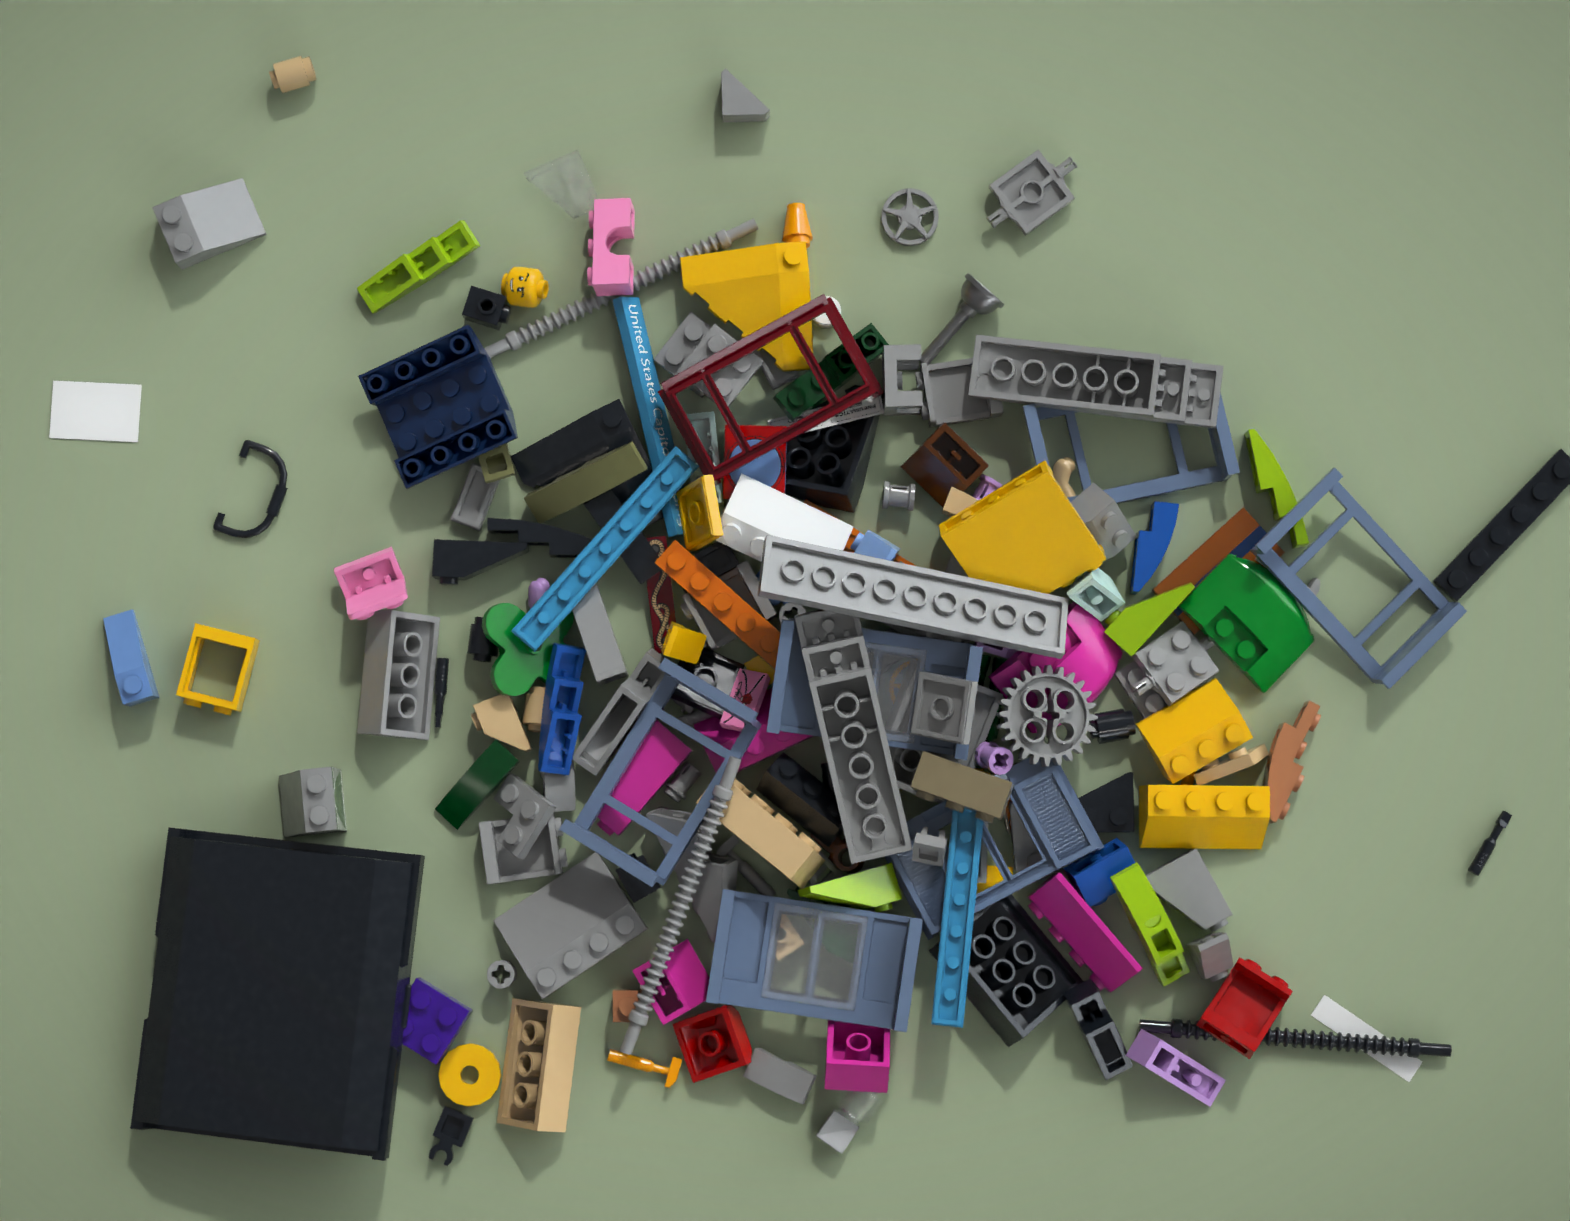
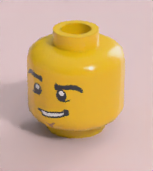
M513 267L502 278L501 293L507 296V302L512 306L535 308L548 295V281L544 280L543 274L539 269Z

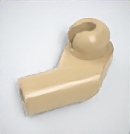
M1070 457L1058 459L1052 470L1055 480L1067 498L1077 496L1068 483L1071 472L1076 468L1074 460Z

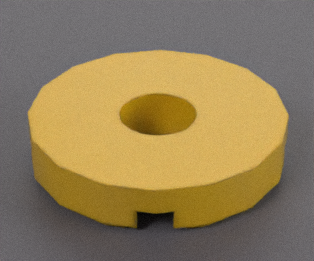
M469 1043L459 1045L447 1053L441 1062L438 1076L440 1087L445 1095L456 1104L469 1107L480 1105L490 1099L499 1087L502 1074L500 1063L493 1052L484 1046ZM466 1066H474L478 1070V1080L473 1084H468L462 1079L461 1073Z

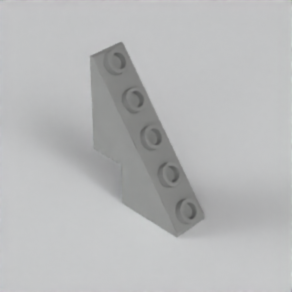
M661 806L646 813V818L678 836L691 813ZM700 827L674 868L680 884L683 883L681 876L686 875L684 868L689 867L690 864L687 862V859H692L693 857L690 851L696 849L693 843L699 841L697 834L702 832ZM656 835L666 856L672 844ZM707 851L706 855L709 856V859H704L703 861L706 867L700 869L703 875L701 877L698 876L699 885L694 886L696 893H692L691 897L693 898L692 906L694 911L700 916L707 929L709 939L715 944L723 889L736 891L738 859L712 854L711 851Z

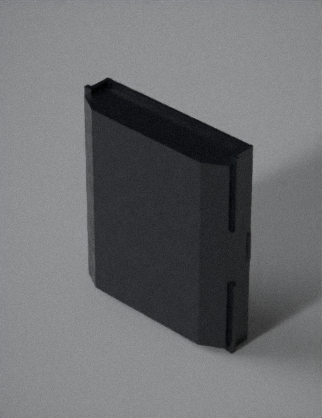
M169 827L155 930L158 942L148 1018L144 1020L130 1129H161L372 1156L374 1160L386 1161V1158H389L403 1032L408 1022L412 988L410 977L425 856Z

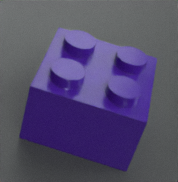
M418 977L411 986L408 1022L403 1032V1045L437 1065L442 1061L473 1010L423 978Z

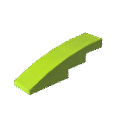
M460 220L438 237H431L409 254L401 255L358 286L357 290L372 314H375L453 266L479 248L480 244L465 220Z
M1255 428L1249 429L1244 436L1256 494L1269 492L1274 521H1278L1297 504L1289 481L1274 454ZM1302 517L1289 530L1292 549L1305 547L1309 544Z

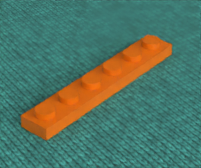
M674 540L654 563L775 670L780 632L678 541Z

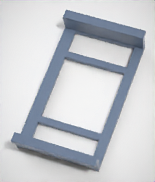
M1221 392L1216 429L1208 428L1217 466L1188 472L1177 424L1166 423L1178 474L1105 489L1103 491L1119 504L1227 481L1232 475L1239 474L1240 470ZM1035 403L1023 406L1022 409L1036 465L1044 460L1049 465L1039 421L1065 415L1082 491L1087 489L1091 485V480L1075 413L1078 412L1046 407L1036 408ZM1077 496L1068 497V499L1072 502Z
M1332 468L1250 551L1372 683L1384 684L1387 689H1390L1467 610L1459 602H1449L1338 482L1343 476L1336 468ZM1329 491L1346 510L1288 566L1272 547ZM1352 517L1411 580L1355 637L1296 575ZM1419 589L1437 610L1380 666L1362 644Z
M665 657L658 667L665 673L663 679L574 823L565 819L559 829L651 887L656 882L664 886L704 821L703 817L707 816L708 812L706 809L712 806L709 800H714L715 797L712 795L715 785L720 784L729 757L733 756L741 759L762 726L756 720L759 713ZM679 684L746 723L731 750L663 711ZM657 719L662 720L725 758L678 836H675L611 796ZM605 804L672 844L656 872L589 831Z

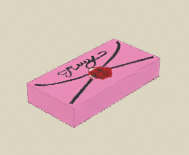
M739 669L730 697L758 713L771 678L766 673ZM726 711L723 712L720 720L722 728L741 732L746 723Z

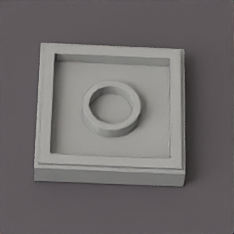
M919 672L911 734L969 745L978 682L930 672Z

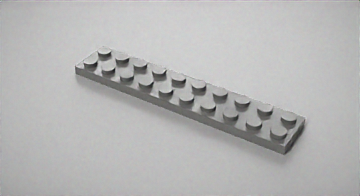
M767 535L764 539L757 595L759 597L1061 659L1065 654L1069 598Z

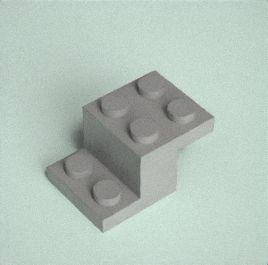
M690 312L653 360L671 375L675 376L737 342V340L715 323L711 327L693 312ZM753 352L711 375L728 407L764 363ZM703 380L689 387L701 398L705 395L715 403Z

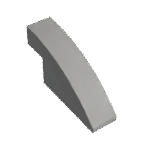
M653 648L646 652L631 676L617 689L573 754L572 760L593 775L597 776L629 734L663 679L665 673L658 668L664 659L663 655Z

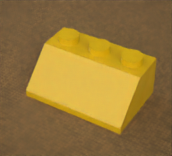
M1216 678L1191 691L1171 706L1167 705L1135 724L1162 775L1172 784L1253 738L1240 711Z

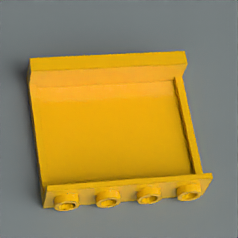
M1045 460L939 524L941 538L970 578L1049 594L1059 587L1065 588L1071 585L1076 577L1086 571L1096 570L1106 560L1102 545L1097 543L1055 480L1052 470Z

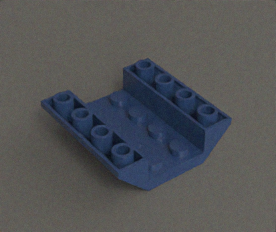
M470 325L457 329L358 376L369 403L377 406L399 457L394 462L406 489L518 438L513 410L489 355Z

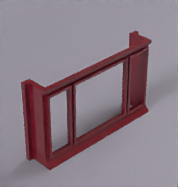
M825 294L660 383L663 389L658 391L703 475H713L715 486L722 483L720 479L868 397L872 396L875 399L884 394L832 298H826ZM823 313L827 315L864 382L863 386L839 399L798 328ZM790 332L829 404L750 447L711 375ZM701 380L705 383L742 450L741 453L717 466H714L676 397V394Z

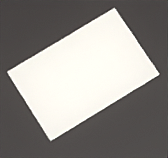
M53 381L49 438L138 442L142 385Z

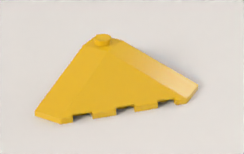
M806 241L774 243L680 257L683 289L691 296L696 293L709 304L707 309L726 324L729 320L743 332L740 336L742 338L811 301ZM811 320L798 328L813 353ZM790 332L757 350L760 351L763 348L777 360L774 365L783 372L810 370Z

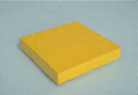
M703 475L677 491L685 546L688 551H697L723 536L713 475Z

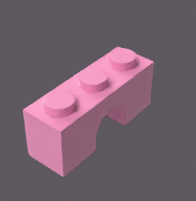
M631 198L594 199V210L589 211V227L593 229V239H588L589 257H593V265L587 269L588 285L593 286L596 296L633 295L634 266L630 255H616L610 252L615 242L621 239H634L635 209Z

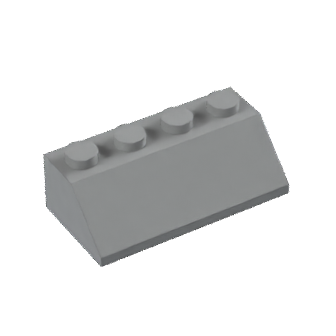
M395 610L375 611L373 616L368 618L358 734L429 740L440 617Z

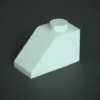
M1099 568L1091 572H1084L1081 577L1070 585L1067 591L1070 599L1101 622L1125 604L1112 578Z

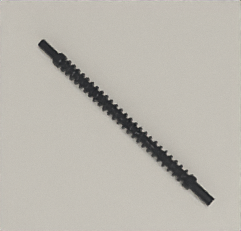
M1174 1018L1171 1022L1143 1019L1139 1021V1032L1143 1029L1150 1033L1170 1034L1172 1038H1181L1182 1035H1185L1186 1039L1194 1036L1198 1040L1199 1036H1202L1204 1040H1207L1208 1037H1212L1213 1041L1217 1040V1038L1197 1026L1198 1020L1195 1024H1191L1190 1020L1183 1023L1182 1019ZM1270 1027L1262 1040L1268 1046L1270 1042H1274L1275 1046L1283 1043L1284 1047L1292 1044L1294 1048H1296L1297 1044H1300L1301 1048L1310 1045L1311 1049L1318 1046L1320 1050H1323L1326 1046L1329 1051L1333 1047H1336L1337 1051L1345 1048L1346 1052L1354 1049L1355 1053L1362 1049L1365 1054L1368 1053V1050H1372L1373 1054L1381 1051L1382 1055L1389 1052L1391 1056L1398 1052L1399 1056L1407 1053L1408 1057L1418 1058L1419 1055L1451 1057L1452 1047L1449 1044L1420 1042L1418 1038H1409L1408 1041H1405L1401 1037L1397 1041L1393 1036L1390 1040H1387L1386 1036L1378 1039L1377 1035L1369 1038L1367 1034L1364 1035V1038H1361L1359 1034L1351 1037L1350 1033L1342 1036L1341 1032H1338L1335 1036L1331 1031L1328 1035H1325L1324 1031L1316 1034L1315 1030L1307 1033L1303 1029L1299 1033L1297 1029L1289 1032L1288 1028L1280 1031L1279 1027H1276L1275 1030H1271Z

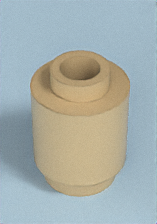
M302 56L274 63V70L269 71L274 89L280 88L282 93L309 86L310 82L317 80L310 57L302 58Z
M532 686L530 687L529 694H526L522 724L528 726V731L540 733L545 687Z

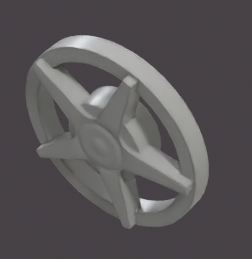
M912 188L902 189L892 194L885 202L881 215L882 225L886 234L893 241L906 246H914L927 241L935 232L939 219L938 209L933 199L925 192ZM907 194L906 205L900 210L888 208L893 200ZM911 194L924 198L930 206L919 209V207L913 205ZM933 211V225L929 232L926 233L921 225L922 216ZM886 213L898 217L900 227L896 235L888 227ZM905 229H916L923 236L916 240L899 238Z

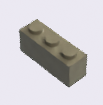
M923 751L910 787L917 791L915 796L929 802H933L934 798L947 801L945 807L963 813L964 808L976 812L975 818L993 823L994 819L1002 820L1014 785L1007 780Z

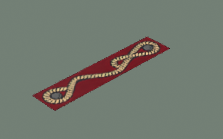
M666 536L646 538L659 557L667 549ZM661 570L646 580L654 649L658 653H662L661 649L671 621L676 623L671 578Z

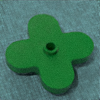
M511 603L493 605L485 612L482 619L483 632L486 638L499 648L500 652L490 672L491 683L497 692L505 696L522 695L529 690L537 677L546 684L553 643L565 644L563 639L570 630L574 620L573 610L535 652L511 632L526 615L525 612Z

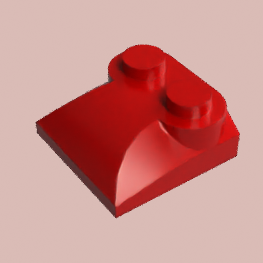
M726 1004L672 1024L693 1083L751 1063L752 1047L741 1016L732 1005Z

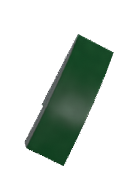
M495 739L446 794L435 810L458 830L498 788L504 778L520 761Z

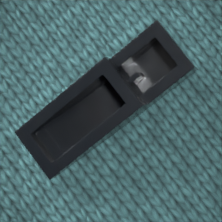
M611 489L583 503L601 529L623 506ZM641 532L621 554V558L640 584L661 571L654 563L659 558L658 554Z
M1091 978L1063 992L1105 1080L1133 1067L1131 1059L1125 1056L1127 1050Z

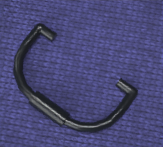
M250 440L244 441L239 456L246 458L249 449L268 455L277 464L280 478L279 485L276 484L268 505L267 516L256 528L244 531L224 526L222 523L225 514L218 512L213 529L240 538L259 535L270 526L274 517H278L288 489L286 488L288 474L285 462L279 454L265 445Z

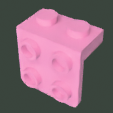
M392 547L334 568V573L346 599L347 615L350 620H365L373 616L375 611L383 608H397L408 598L405 577Z

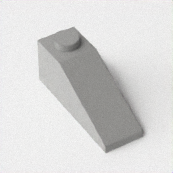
M1212 932L1186 944L1201 979L1210 978L1211 982L1217 981L1228 975L1227 969L1234 967L1227 933Z

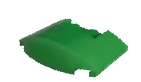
M1227 554L1178 607L1262 693H1265L1314 642V636L1311 634L1309 621L1302 606L1268 569L1254 561L1236 557L1237 555Z

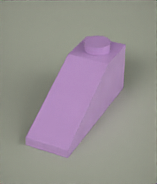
M1143 1029L1140 1030L1125 1055L1211 1107L1226 1081Z

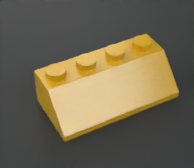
M1139 786V848L1262 849L1270 819V786Z

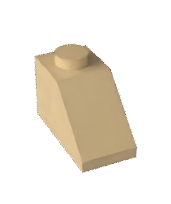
M499 694L473 705L475 713H472L471 717L477 731L483 729L485 735L525 752L533 750L511 696Z

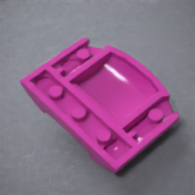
M1073 601L1068 605L1065 654L1061 659L1018 650L988 677L999 692L1004 694L1003 697L1007 699L1008 696L1002 690L1006 687L1014 688L1010 681L1011 678L1016 677L1022 681L1021 671L1027 670L1032 676V667L1039 666L1043 673L1044 666L1051 665L1054 674L1057 667H1064V677L1068 673L1074 672V683L1081 680L1085 681L1080 690L1082 692L1091 691L1092 694L1086 700L1087 703H1093L1111 681L1123 652L1115 641L1104 632L1106 629L1101 622ZM1048 688L1045 689L1047 698L1050 692ZM1032 691L1028 692L1026 696V702L1031 708H1034L1038 702L1036 694ZM1060 692L1056 701L1061 709H1065L1068 699L1065 694ZM1042 712V718L1047 720L1052 718L1051 714ZM1028 723L1026 726L1031 733H1037L1035 725Z

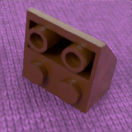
M943 422L900 467L944 508L951 487L964 492L989 465Z

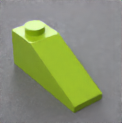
M1189 582L1129 605L1122 612L1117 609L1104 621L1108 625L1104 632L1132 657L1191 593L1195 586Z
M892 863L798 890L800 897L860 910L874 907L875 912L892 909V902L902 899Z

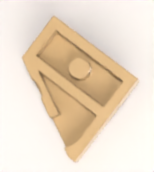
M1265 743L1246 750V747L1237 749L1228 754V759L1219 762L1217 758L1202 767V770L1193 775L1197 785L1206 784L1255 765L1269 755Z

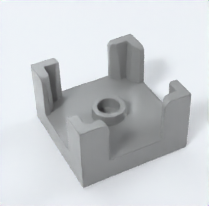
M921 344L884 345L882 352V383L885 393L883 416L920 415V408L923 407L922 391H897L902 390L903 387L902 371L897 370H917L919 368Z

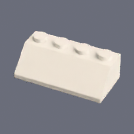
M741 473L720 517L723 536L717 538L716 541L761 562L764 539L767 535L843 551L853 526Z

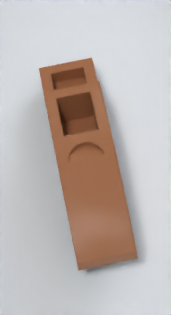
M1310 700L1304 702L1293 726L1285 722L1279 724L1269 750L1263 786H1270V823H1276L1278 818L1284 819L1291 805L1287 800L1292 791H1298L1305 777L1301 775L1304 767L1293 762L1294 758L1300 759L1307 746V743L1303 740L1308 730L1313 732L1321 718V715L1317 714L1320 706Z

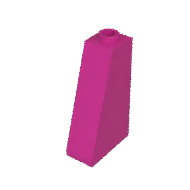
M656 721L611 796L640 813L693 751L659 721ZM605 804L598 815L600 820L597 825L609 836L614 832L620 836L633 820Z

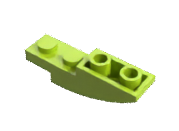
M1136 862L1111 876V882L1131 927L1137 932L1159 983L1162 986H1166L1189 973L1190 969L1182 952H1184L1180 940L1140 865Z

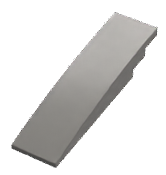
M976 335L968 396L1025 405L1035 403V406L1216 429L1223 366L1193 363L1192 360L1161 357V354Z
M822 609L794 615L851 864L913 850L859 617Z

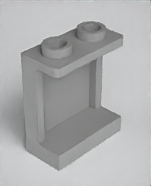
M973 358L927 365V362L921 363L920 371L915 372L917 389L923 390L925 398L923 407L920 408L922 420H928L929 428L940 426L943 422L950 425L1002 417L1004 412L1002 401L968 396Z
M748 560L718 577L767 621L777 617L769 599L757 596L759 581ZM688 593L682 595L684 603L680 607L687 620L694 619L699 627V630L696 632L706 635L703 648L709 646L711 651H715L738 638Z
M553 812L525 859L517 858L497 841L510 819L479 822L486 879L489 885L563 874V867L568 866L566 849H560L558 836H563V831L559 830L562 820L561 817L555 818V812Z

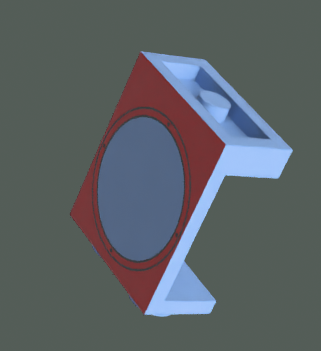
M725 425L724 461L742 452L728 425ZM739 425L750 447L787 427ZM787 442L724 476L723 499L729 500L741 473L785 494Z

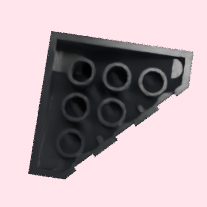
M854 385L846 389L845 393L848 394L861 386ZM884 394L881 395L882 403L884 399ZM826 400L825 402L817 405L812 409L824 407L828 405L829 402L828 400ZM880 414L806 432L788 441L785 494L804 501L807 499L813 504L825 508L854 513L864 486Z
M620 399L590 412L511 456L523 484L536 488V485L544 487L558 477L580 468L586 462L633 441L648 468L611 489L622 505L653 472L651 463ZM662 509L647 526L664 518Z

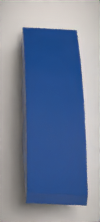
M553 643L542 709L538 771L561 775H569L582 717L578 713L584 685V682L580 680L586 649L583 647Z

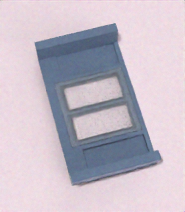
M782 619L766 732L779 734V731L821 737L795 619ZM862 628L888 745L891 747L953 755L955 759L967 760L969 745L911 734L919 672H930L978 682L983 647H978L971 643Z
M723 889L706 1002L907 1032L923 919Z

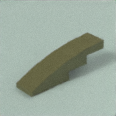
M632 441L592 459L580 468L558 477L552 483L530 492L524 497V500L537 522L541 524L620 485L645 471L648 467Z

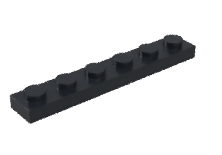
M1559 449L1433 580L1454 602H1457L1570 484V457L1562 449Z

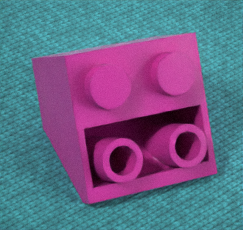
M688 939L672 947L674 952L669 953L671 960L665 963L668 968L662 971L665 976L659 979L662 984L656 987L658 994L653 995L655 1002L651 1003L663 1025L706 1001L710 977ZM649 961L632 970L640 985L645 984L643 977L649 974L646 971L647 968L652 966Z

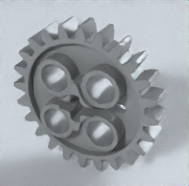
M1045 665L1043 673L1039 666L1032 667V676L1027 670L1021 671L1022 681L1016 677L1011 678L1010 681L1014 688L1006 687L1002 690L1008 698L997 701V703L1004 706V711L996 713V716L1004 718V722L999 724L997 729H1006L1007 731L1001 740H1011L1013 742L1009 747L1010 751L1020 749L1018 759L1022 760L1030 755L1029 763L1031 765H1036L1039 759L1041 760L1042 767H1048L1051 759L1055 766L1062 764V757L1066 761H1072L1073 755L1071 751L1076 754H1082L1083 750L1079 744L1091 743L1090 739L1085 735L1086 732L1096 731L1094 727L1089 725V721L1098 719V716L1089 714V709L1097 705L1096 703H1087L1086 700L1092 692H1082L1080 690L1085 681L1081 680L1074 683V672H1070L1064 677V667H1057L1054 674L1051 665ZM1046 688H1048L1049 691H1050V692H1049V695H1048V698H1047V695H1046V693H1045V689H1046ZM1030 691L1034 692L1038 699L1037 705L1034 708H1031L1026 702V696ZM1060 692L1065 694L1068 699L1065 709H1061L1056 701ZM1042 712L1051 714L1052 718L1050 720L1042 718ZM1028 723H1033L1037 729L1034 739H1030L1026 735L1025 728ZM1059 724L1064 725L1067 729V736L1063 741L1056 735V727ZM1045 735H1047L1048 738L1047 744L1044 743Z

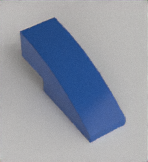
M1154 501L1151 504L1149 530H1139L1136 533L1130 594L1136 595L1143 588L1162 561L1176 525L1179 504Z

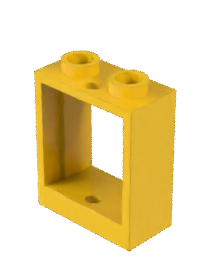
M195 623L176 695L183 697V704L201 708L202 703L214 705V712L231 716L232 710L241 712L260 640ZM205 640L246 650L233 701L191 691Z

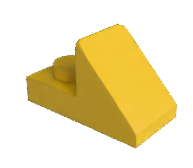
M671 621L661 649L662 654L697 664L706 641V635Z

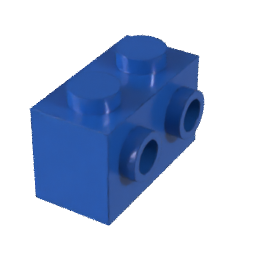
M1115 838L1106 843L1103 849L1085 855L1064 867V870L1072 887L1091 907L1103 904L1110 895L1116 893L1110 877L1131 866L1135 861L1128 847L1118 838Z

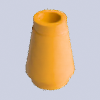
M788 204L782 241L785 243L806 241V248H809L813 237L805 204Z

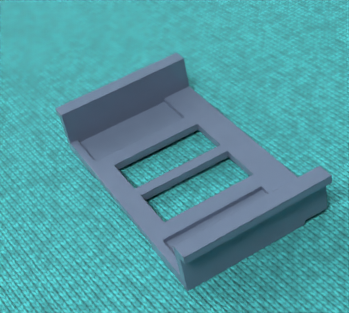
M1030 757L1013 765L1007 773L993 775L1013 783L1014 787L1010 799L1043 860L1012 875L983 822L982 840L1004 880L976 894L975 913L1079 858L1104 848L1061 765L1055 766L1052 759L1048 767H1042L1040 759L1036 765H1031L1029 763ZM947 801L906 821L912 849L916 832L921 833L924 827H928V835L938 837L939 829L951 824L953 810L945 807ZM947 846L943 867L912 861L913 850L884 856L888 864L892 863L897 882L916 918L923 919L922 930L928 940L936 937L941 932L949 852Z

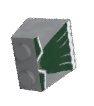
M334 767L303 769L279 776L284 838L347 831L341 769Z

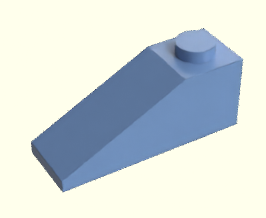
M134 610L103 618L114 676L123 705L131 707L160 698Z

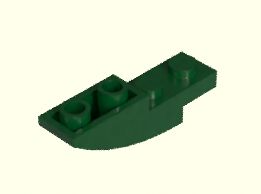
M872 323L853 336L868 365L882 355L884 345H889ZM843 344L827 354L818 363L834 392L859 374ZM811 369L773 397L791 422L827 399Z

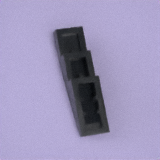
M487 518V530L490 534H518V543H527L529 546H549L551 558H576L592 540L583 535L551 525L524 520Z

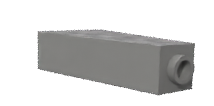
M596 583L574 607L573 613L596 682L601 686L629 676Z

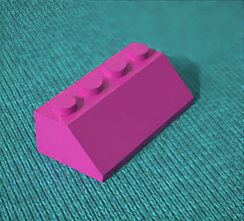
M772 688L766 690L756 718L762 726L741 758L742 761L738 772L813 737L812 735L779 731V734L766 732ZM714 716L693 725L695 730L728 750H731L741 731L722 728L720 725L721 719ZM703 746L717 773L725 758Z
M1060 872L1054 873L1027 896L1031 901L1028 908L1039 920L1044 917L1051 925L1048 929L1050 934L1058 943L1065 941L1072 949L1068 953L1069 956L1079 967H1082L1084 964L1092 972L1089 979L1091 978L1100 991L1104 988L1108 992L1114 991L1143 969Z

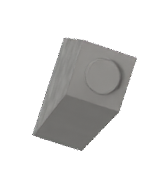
M1191 849L1146 874L1156 895L1200 929L1206 930L1210 927L1211 931L1214 932L1227 925L1228 921L1226 918L1233 915L1197 849Z

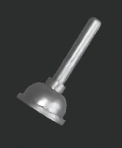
M967 273L964 276L966 280L961 289V297L964 300L959 306L961 309L921 354L920 363L927 362V365H929L969 317L973 318L977 313L982 315L989 314L998 307L1002 308L1005 304L972 275Z

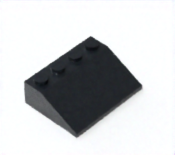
M1012 894L974 914L966 995L1003 1042L1010 1047L1027 1036L1066 1000L1063 992L1084 982ZM939 942L929 950L937 961Z

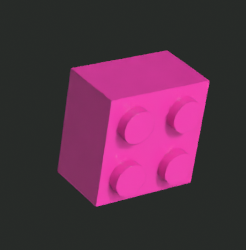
M828 1020L824 1089L887 1093L890 1069V1029Z

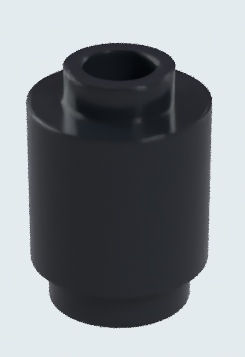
M475 617L474 624H471L467 653L473 655L474 661L491 663L492 657H498L499 648L486 638L482 629L483 617Z
M1122 708L1095 713L1094 715L1098 716V719L1089 721V725L1096 729L1095 732H1090L1091 738H1097L1099 744L1129 739L1130 735L1136 734L1135 721L1131 710L1124 711Z

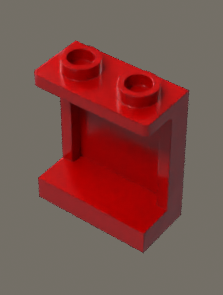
M1239 957L1201 1016L1197 1026L1243 1056L1251 1059L1293 991L1288 988V984L1283 979L1277 976L1271 977L1261 971V966L1253 960H1244Z

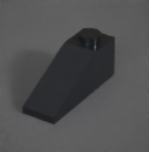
M434 539L432 577L440 579L441 585H458V580H468L528 553L529 545L517 542Z

